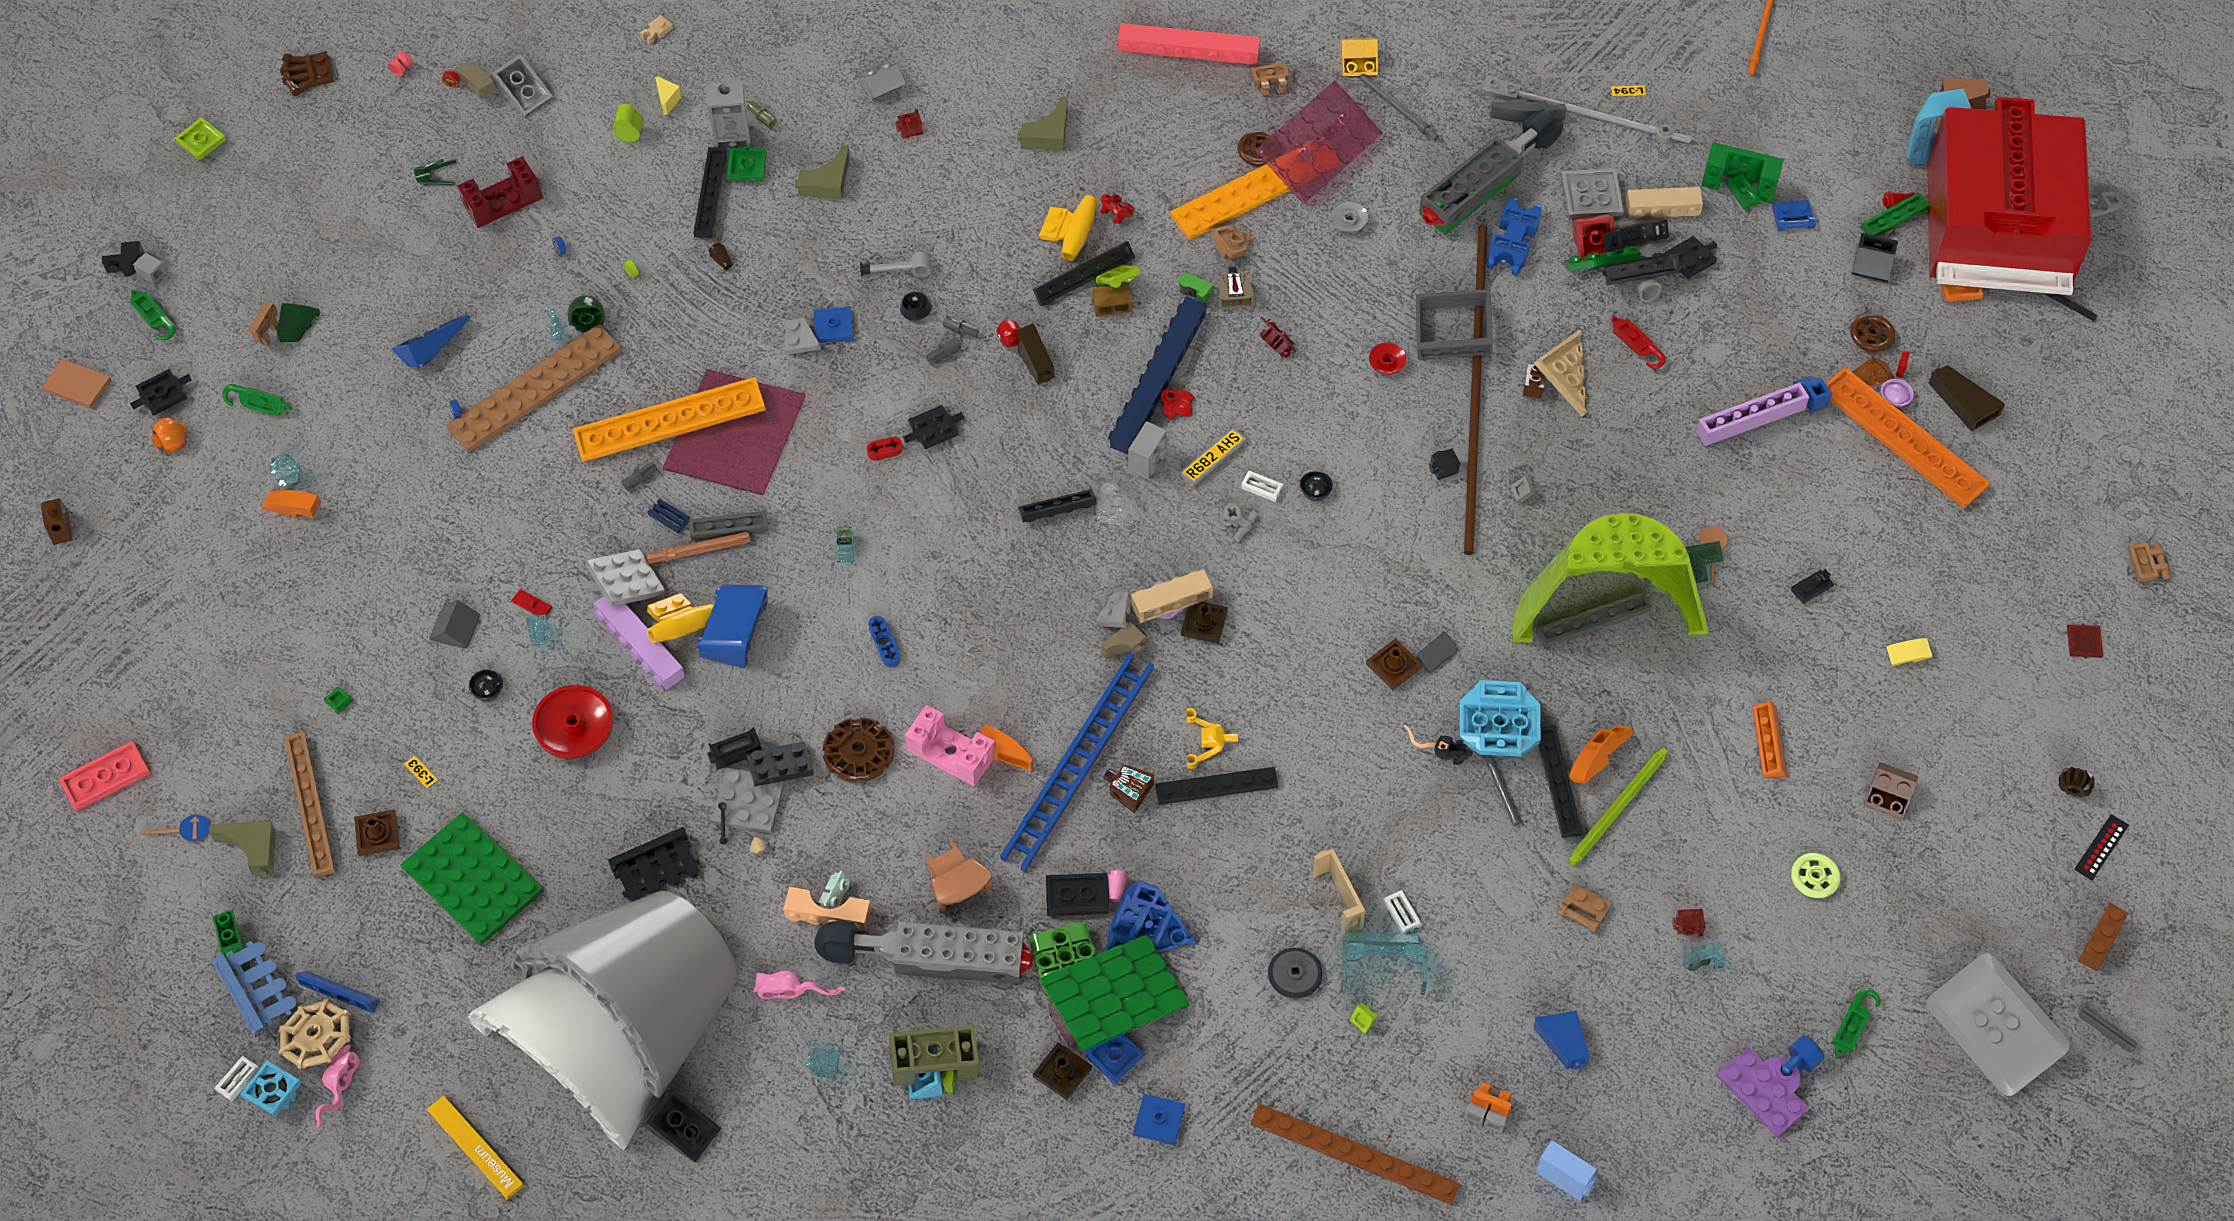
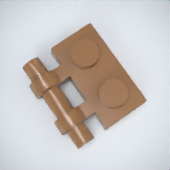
M2148 543L2128 546L2127 550L2138 582L2157 580L2159 577L2158 573L2162 575L2163 580L2171 578L2169 573L2170 566L2165 561L2164 557L2166 554L2164 549L2161 548L2160 543L2153 544V549H2150Z

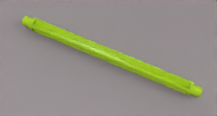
M1660 748L1658 752L1653 754L1574 849L1571 857L1568 859L1570 865L1575 866L1586 856L1664 762L1668 754L1665 748Z

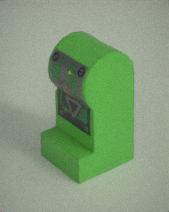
M1186 273L1179 278V291L1183 295H1190L1198 301L1207 303L1213 295V284Z

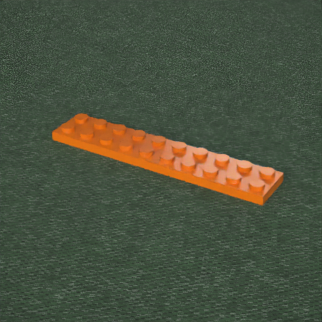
M1846 367L1825 383L1832 393L1830 401L1963 509L1989 488L1991 484L1989 481Z

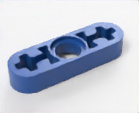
M874 616L868 622L869 631L883 664L890 668L896 667L900 663V654L885 619L881 616ZM878 623L881 627L880 633H878V629L874 624ZM882 638L890 640L887 645L879 644ZM890 650V653H891L892 657H894L893 660H891L890 658H888V652H887V651Z

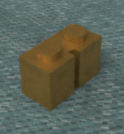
M1129 283L1121 284L1118 288L1111 286L1092 288V299L1096 317L1112 315L1111 306L1115 307L1116 314L1132 312V297Z

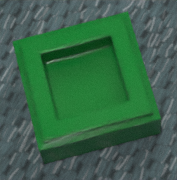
M339 686L323 699L337 714L353 702L352 698Z

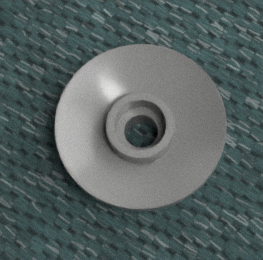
M1343 202L1334 208L1332 221L1340 230L1355 232L1361 230L1367 224L1368 212L1359 203Z

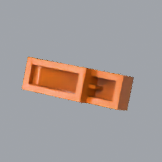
M275 490L269 491L262 509L298 518L299 515L314 518L321 501L319 496L313 493Z
M983 724L980 733L995 741V760L1032 772L1033 759L1023 747L1005 733Z

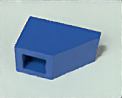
M1808 376L1793 382V385L1801 383L1808 394L1807 407L1810 412L1828 407L1832 393L1823 379Z

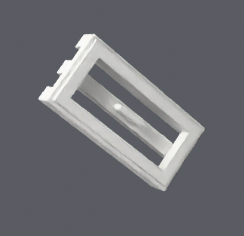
M1248 471L1241 484V489L1276 502L1284 484Z
M1402 890L1383 899L1403 935L1409 930L1411 932L1414 928L1421 927L1422 923ZM1397 897L1401 899L1414 923L1411 924ZM1391 900L1393 901L1395 907L1397 908L1398 912L1400 913L1401 917L1403 918V920H1404V922H1405V924H1406L1407 926H1405L1404 923L1402 922V920H1401V918L1399 917L1398 913L1396 912L1394 906L1392 905Z
M242 1056L214 1089L232 1102L260 1068ZM246 1063L247 1065L242 1069V1071L235 1076V1074ZM233 1078V1081H232V1082L229 1084V1086L224 1090L223 1088H224V1087L229 1083V1081Z

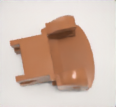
M954 841L950 842L951 850L931 860L929 855L925 856V861L928 865L927 871L933 879L931 881L933 897L939 912L942 914L953 910L950 904L963 901L978 892L983 895L992 887L991 872L983 867L975 858L965 860Z

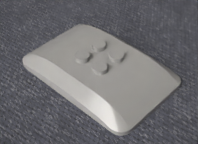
M1990 954L1980 955L1930 995L1926 1002L1929 1012L1996 1089L2007 1097L2017 1094L2062 1058L2070 1048L2069 1041L2000 962Z

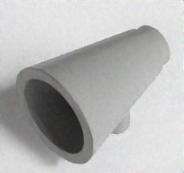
M1658 277L1633 281L1642 302L1653 301L1661 293L1662 286L1657 282Z

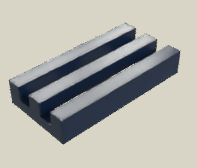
M659 498L658 503L652 506L653 509L648 510V515L676 533H679L687 525L690 517ZM657 511L660 512L661 514H663L664 516H666L668 519H670V520L676 522L677 524H679V526L673 524L672 522H670L669 520H667V519H665L664 517L660 516V515L657 514L656 512H657Z

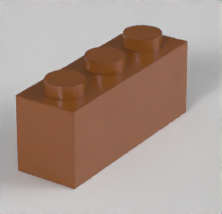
M2109 903L2078 962L2097 971L2129 913Z

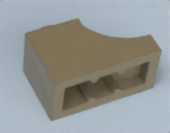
M1129 622L1126 628H1121L1101 644V655L1105 659L1118 654L1128 655L1132 653L1134 656L1136 654L1139 655L1146 648V636Z

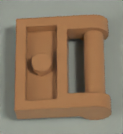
M1575 883L1557 913L1561 916H1568L1588 927L1589 931L1595 933L1612 903ZM1569 906H1572V907H1574L1575 909H1577V910H1579V911L1585 913L1586 915H1588V916L1594 918V920L1592 921V920H1590L1589 918H1587V917H1585V916L1579 914L1578 912H1576V911L1570 909Z

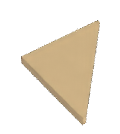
M1578 330L1537 359L1534 364L1580 416L1583 417L1587 413V409H1585L1586 393L1583 385V348L1580 339L1582 333Z

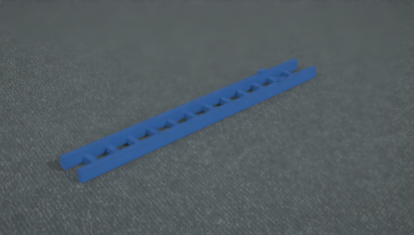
M1128 654L1001 853L1000 859L1005 862L1015 848L1027 854L1021 864V870L1023 872L1027 871L1154 669L1153 663L1149 662L1139 677L1127 671L1134 660V654ZM1123 676L1136 682L1131 692L1117 686ZM1113 691L1126 697L1121 707L1108 702ZM1103 707L1117 713L1111 723L1098 717ZM1094 722L1107 728L1102 738L1088 732ZM1084 738L1097 743L1092 754L1078 748ZM1074 753L1088 759L1082 769L1068 763ZM1064 769L1078 775L1072 785L1058 779ZM1054 784L1068 791L1062 801L1048 795ZM1044 800L1057 806L1052 817L1038 811ZM1034 816L1047 822L1042 833L1028 827ZM1024 832L1037 838L1032 849L1018 843Z

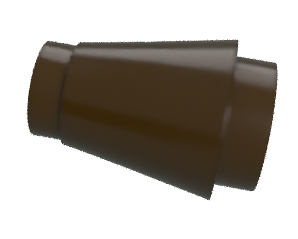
M715 243L709 248V256L724 270H728L733 266L724 245Z

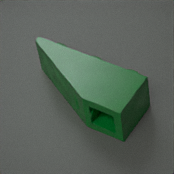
M233 909L212 916L221 954L227 958L226 954L232 951L235 954L245 949ZM249 962L241 965L244 972L251 969ZM233 969L232 971H233L234 975H235V976H238V974H237V972L235 971V969Z

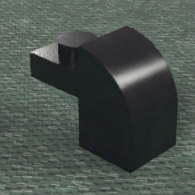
M140 241L121 242V254L102 256V264L107 273L122 271L124 276L128 277L137 273L133 264L145 252Z

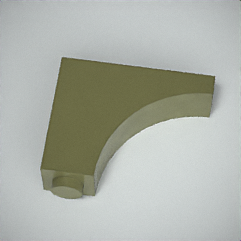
M1060 97L1057 107L1047 117L1035 122L1022 123L1021 130H1018L1017 140L1021 141V148L1064 150L1068 110L1067 97Z
M841 145L836 157L828 164L813 170H800L799 178L796 177L795 188H798L799 196L842 199L850 158L848 145Z
M271 821L209 825V834L214 842L233 844L246 853L248 868L252 875L265 876L266 874H273L276 829Z

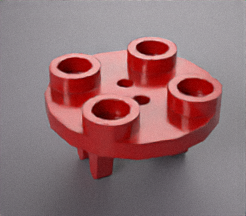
M1113 193L1112 196L1103 194L1100 198L1103 204L1100 213L1108 214L1110 210L1116 214L1113 221L1115 224H1121L1125 217H1132L1135 210L1134 206L1121 201L1122 197Z

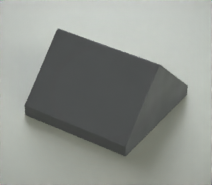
M459 600L443 605L429 639L467 649L480 614Z

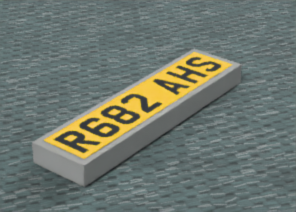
M1231 428L1180 472V477L1194 487L1245 444L1247 438L1236 429Z

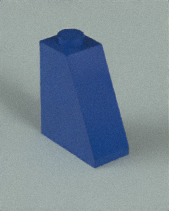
M1577 1010L1535 1018L1534 1030L1566 1069H1581L1588 1064L1590 1056Z

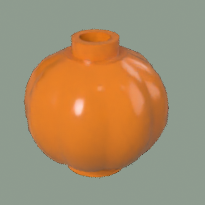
M162 418L153 426V435L150 438L156 449L164 447V452L173 453L184 446L186 441L185 434L188 433V430L183 422L179 423L172 418Z

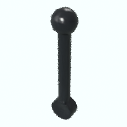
M720 802L718 804V808L721 810V838L719 841L722 845H725L727 843V838L725 837V809L727 804Z

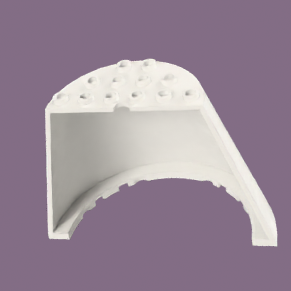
M549 965L474 1009L469 1014L468 1018L471 1025L487 1037L492 1030L496 1032L499 1029L498 1033L506 1037L556 1078L565 1089L569 1088L574 1093L573 1096L585 1109L590 1105V1110L592 1111L590 1115L600 1124V1127L611 1141L622 1150L628 1146L654 1094L644 1086L640 1070L641 1065L634 1055L638 1049L635 1044L630 1046L622 1034L621 1030L625 1028L620 1020L615 1023L608 1011L577 982L564 974L559 968L555 969Z

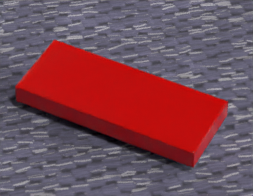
M522 589L511 600L512 603L542 619L552 609L551 605Z

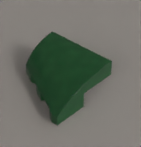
M282 303L277 329L280 342H299L304 332L312 326L311 321L314 317H319L320 309L299 304Z

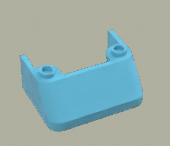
M1964 88L1934 92L1927 98L1915 119L1906 154L1909 164L1917 165L1928 162L1936 137L1934 131L1936 118H1942L1946 108H1971Z

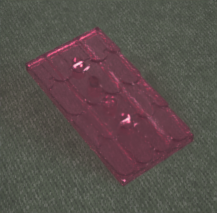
M1334 80L1258 147L1255 152L1295 196L1305 204L1382 135L1383 132L1376 127L1373 121L1364 114L1363 110L1352 101V98Z

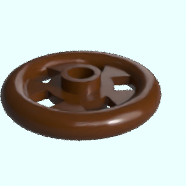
M1252 131L1240 139L1237 150L1241 159L1246 163L1254 166H1263L1278 158L1280 144L1268 132ZM1257 138H1263L1265 141L1257 140ZM1248 141L1252 142L1250 146H1247L1245 144ZM1268 145H1272L1273 149L1268 150ZM1251 151L1254 156L1250 157L1247 153ZM1267 154V158L1261 159L1260 156Z
M1866 314L1854 320L1850 328V335L1854 343L1860 348L1871 352H1878L1892 345L1895 339V330L1886 318L1876 314ZM1870 321L1871 324L1865 327L1863 323ZM1879 324L1883 325L1885 329L1881 330ZM1858 331H1863V336H1859ZM1882 335L1887 337L1884 342L1879 340ZM1866 341H1873L1875 344H1869Z

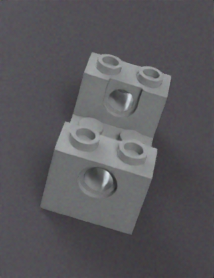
M743 81L707 83V106L715 147L726 148L727 151H730V147L745 148L747 145L751 146L749 117L746 115Z

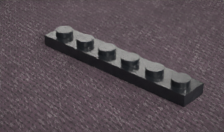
M708 147L693 232L694 237H713L727 155L726 148Z
M1125 241L1033 288L1039 306H1043L1096 279L1098 275L1135 259L1129 241Z
M1556 726L1540 727L1541 740L1538 746L1561 838L1582 835V828Z
M1275 767L1155 783L1158 805L1278 788Z

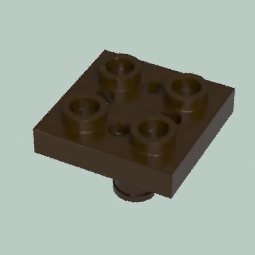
M1207 602L1188 606L1181 636L1219 644L1228 607Z
M1057 1042L1035 1070L1033 1078L1065 1100H1068L1091 1071L1092 1065Z

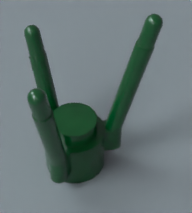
M439 159L427 165L414 168L416 181L422 182V185H455V182L429 180V178H432V170L456 163V160L443 162V159Z

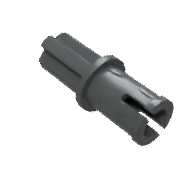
M948 315L943 320V327L950 328L956 331L957 334L964 333L974 338L978 336L979 329L966 324L964 320L960 321Z
M954 337L947 343L940 344L939 348L926 355L928 363L934 364L944 357H949L950 353L961 348V343L958 338Z
M650 462L640 470H634V473L622 480L621 483L629 491L637 484L644 483V479L656 472L658 468L654 462Z

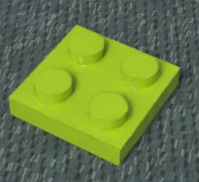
M201 117L177 135L174 140L180 147L200 161L226 141V137Z

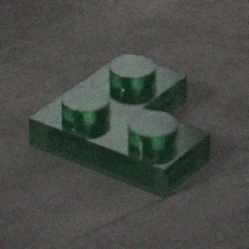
M1720 541L1685 547L1696 583L1708 581L1705 564L1724 561Z

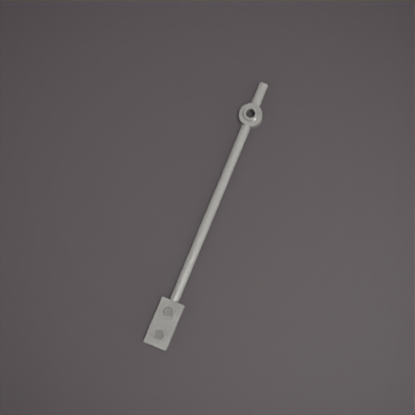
M1487 76L1482 89V94L1507 101L1527 98L1528 101L1532 102L1546 101L1547 106L1564 104V102L1520 91L1521 85ZM1565 103L1566 111L1655 134L1656 139L1662 143L1670 142L1673 139L1690 144L1692 139L1690 136L1675 133L1674 129L1667 124H1662L1656 128Z

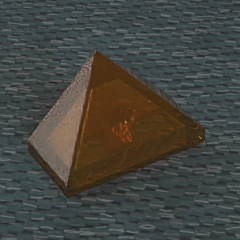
M1875 357L1870 358L1852 372L1869 386L1894 379L1888 364Z

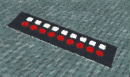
M2111 814L2074 870L2092 881L2129 824Z

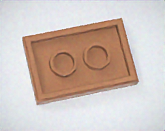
M61 359L42 385V389L45 392L91 409L109 385L111 379L109 376Z

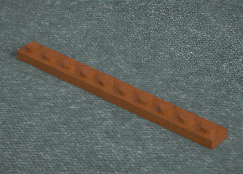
M1260 1103L1251 1120L1252 1126L1452 1205L1460 1185L1456 1181Z

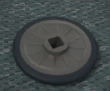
M1288 948L1280 951L1272 958L1268 967V978L1273 988L1281 995L1289 998H1303L1312 994L1322 981L1323 972L1319 960L1311 952L1302 948ZM1292 971H1293V972H1294V971H1298L1299 974H1294V975H1293V974H1292Z

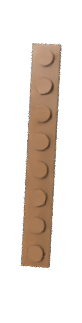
M303 731L285 736L313 875L315 878L335 873L306 734Z

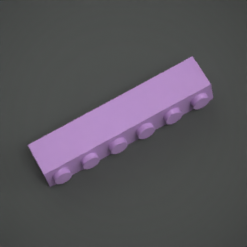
M1797 383L1699 419L1696 433L1704 446H1708L1806 409L1809 396L1801 383Z
M604 596L594 602L596 617L600 621L604 620L611 634L615 633L618 636L619 643L623 647L627 646L629 648V653L633 659H638L641 662L643 670L653 675L652 678L658 686L662 685L665 690H668L685 678L683 667L660 642L652 643L647 634L648 628L626 604L610 607Z

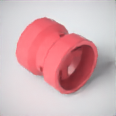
M400 51L396 54L395 59L388 63V67L395 75L402 76L406 71L405 69L413 64V61L408 54Z

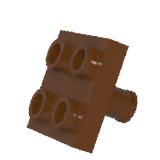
M1396 638L1366 660V665L1392 690L1422 669V663Z
M395 810L354 817L357 853L359 856L400 849Z

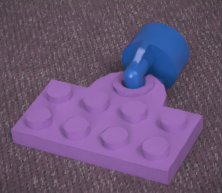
M1801 1036L1788 1047V1051L1792 1056L1790 1059L1772 1057L1763 1062L1748 1046L1717 1073V1077L1777 1138L1809 1111L1805 1103L1795 1094L1800 1083L1799 1073L1803 1069L1811 1072L1824 1060V1054L1820 1047L1808 1036Z

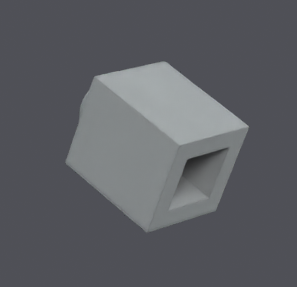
M146 252L133 264L138 276L154 286L167 274L163 263Z

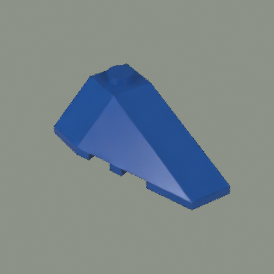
M470 316L457 317L440 325V329L436 328L423 333L424 337L419 336L409 339L393 347L392 350L408 367L416 366L417 369L424 367L428 364L427 361L432 359L470 319Z

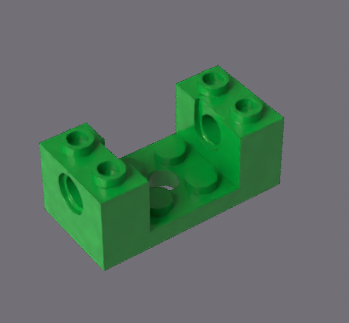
M1713 142L1701 187L1719 191L1723 174L1733 177L1742 173L1748 181L1759 183L1756 193L1760 197V201L1772 203L1784 159Z

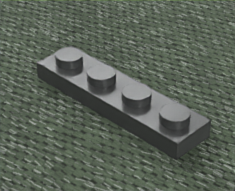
M766 511L689 519L691 540L728 536L743 532L768 531Z

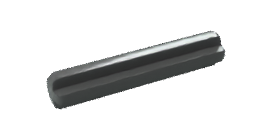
M2084 1007L2079 1013L2081 1019L2128 1052H2133L2137 1047L2138 1043L2088 1007Z

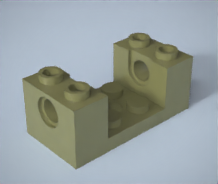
M974 1025L889 1033L893 1086L915 1084V1074L947 1070H956L957 1080L978 1078L979 1059ZM931 1046H936L940 1049V1052L931 1054L928 1049Z

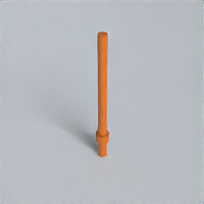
M1774 0L1766 1L1753 54L1749 59V75L1755 74L1756 67L1760 63V52Z

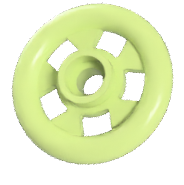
M1808 853L1802 855L1794 862L1791 869V878L1794 886L1802 894L1811 898L1828 897L1840 885L1841 875L1838 866L1832 859L1823 854ZM1817 861L1818 866H1810L1809 862ZM1829 868L1832 875L1826 876L1824 869ZM1800 869L1807 870L1805 876L1799 875ZM1826 881L1829 886L1823 889L1820 885ZM1808 882L1811 885H1814V888H1808L1807 886H1805V883Z

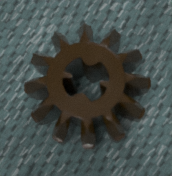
M2074 767L2064 768L2058 780V786L2061 791L2066 792L2067 795L2071 794L2080 798L2089 796L2095 785L2093 774L2088 773L2087 770Z

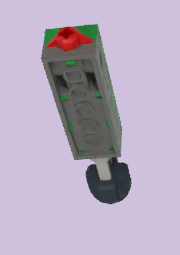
M1542 109L1524 120L1522 124L1524 134L1515 141L1504 142L1497 136L1421 196L1419 214L1424 222L1428 225H1433L1444 235L1450 232L1520 175L1522 155L1532 147L1547 149L1557 141L1563 131L1561 117L1552 110Z

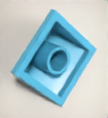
M931 1046L928 1049L931 1054L938 1053L936 1046ZM940 1071L915 1074V1084L908 1085L910 1099L943 1096Z

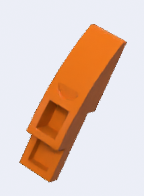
M1618 724L1610 730L1601 728L1579 754L1569 774V781L1580 784L1589 782L1592 777L1610 763L1608 755L1612 754L1614 750L1633 735L1632 728Z

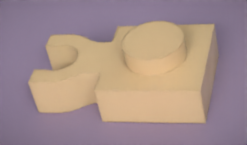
M660 15L648 24V29L640 32L641 38L644 39L648 36L647 42L651 44L655 37L662 38L673 29V25Z

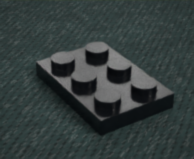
M805 741L746 752V760L754 787L814 775V769Z
M1107 873L1046 875L1047 916L1109 914Z

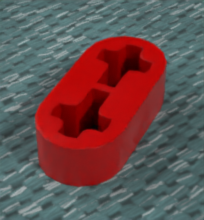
M898 437L873 441L867 445V455L874 461L897 456L903 450L902 441Z

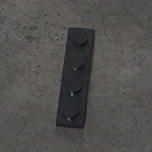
M1089 489L1019 506L1018 510L1023 523L1033 522L1044 517H1053L1057 514L1070 513L1081 508H1090L1097 505V499L1093 490Z

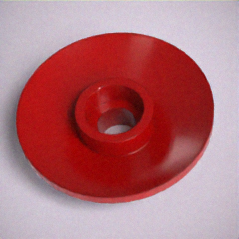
M1381 343L1370 351L1369 362L1372 368L1381 374H1395L1404 368L1406 354L1396 344Z

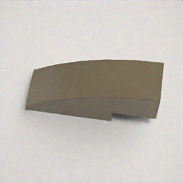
M467 61L453 69V72L459 75L460 80L472 93L475 92L481 99L496 91L494 81L473 63Z

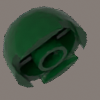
M579 296L568 307L569 325L574 326L577 331L587 332L598 324H601V326L604 324L605 312L603 305L593 296Z

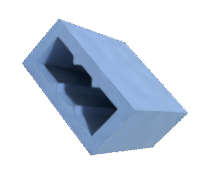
M1551 1141L1540 1157L1536 1171L1537 1174L1581 1201L1584 1195L1586 1197L1590 1195L1597 1180L1594 1177L1596 1168L1554 1141Z

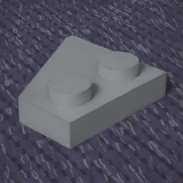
M804 317L786 320L785 352L787 355L821 349L819 342Z
M1114 592L1095 622L1100 627L1126 628L1128 623L1125 618L1130 613L1131 595L1128 592Z

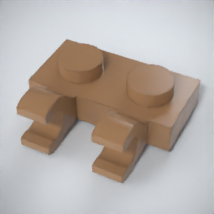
M1285 62L1251 68L1255 86H1261L1262 96L1270 95L1269 83L1274 82L1278 83L1280 93L1287 92L1286 80H1289V72Z
M266 301L264 306L260 308L256 319L251 322L249 328L255 342L262 340L264 345H267L270 340L267 334L268 328L271 326L273 331H275L278 327V322L275 319L278 313L273 302Z

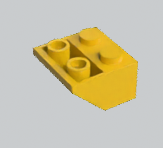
M1340 39L1342 76L1378 75V39Z

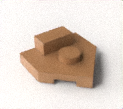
M1228 225L1212 230L1211 236L1215 239L1214 246L1223 258L1229 257L1231 260L1246 254L1252 233L1247 231L1243 233L1234 230V227Z

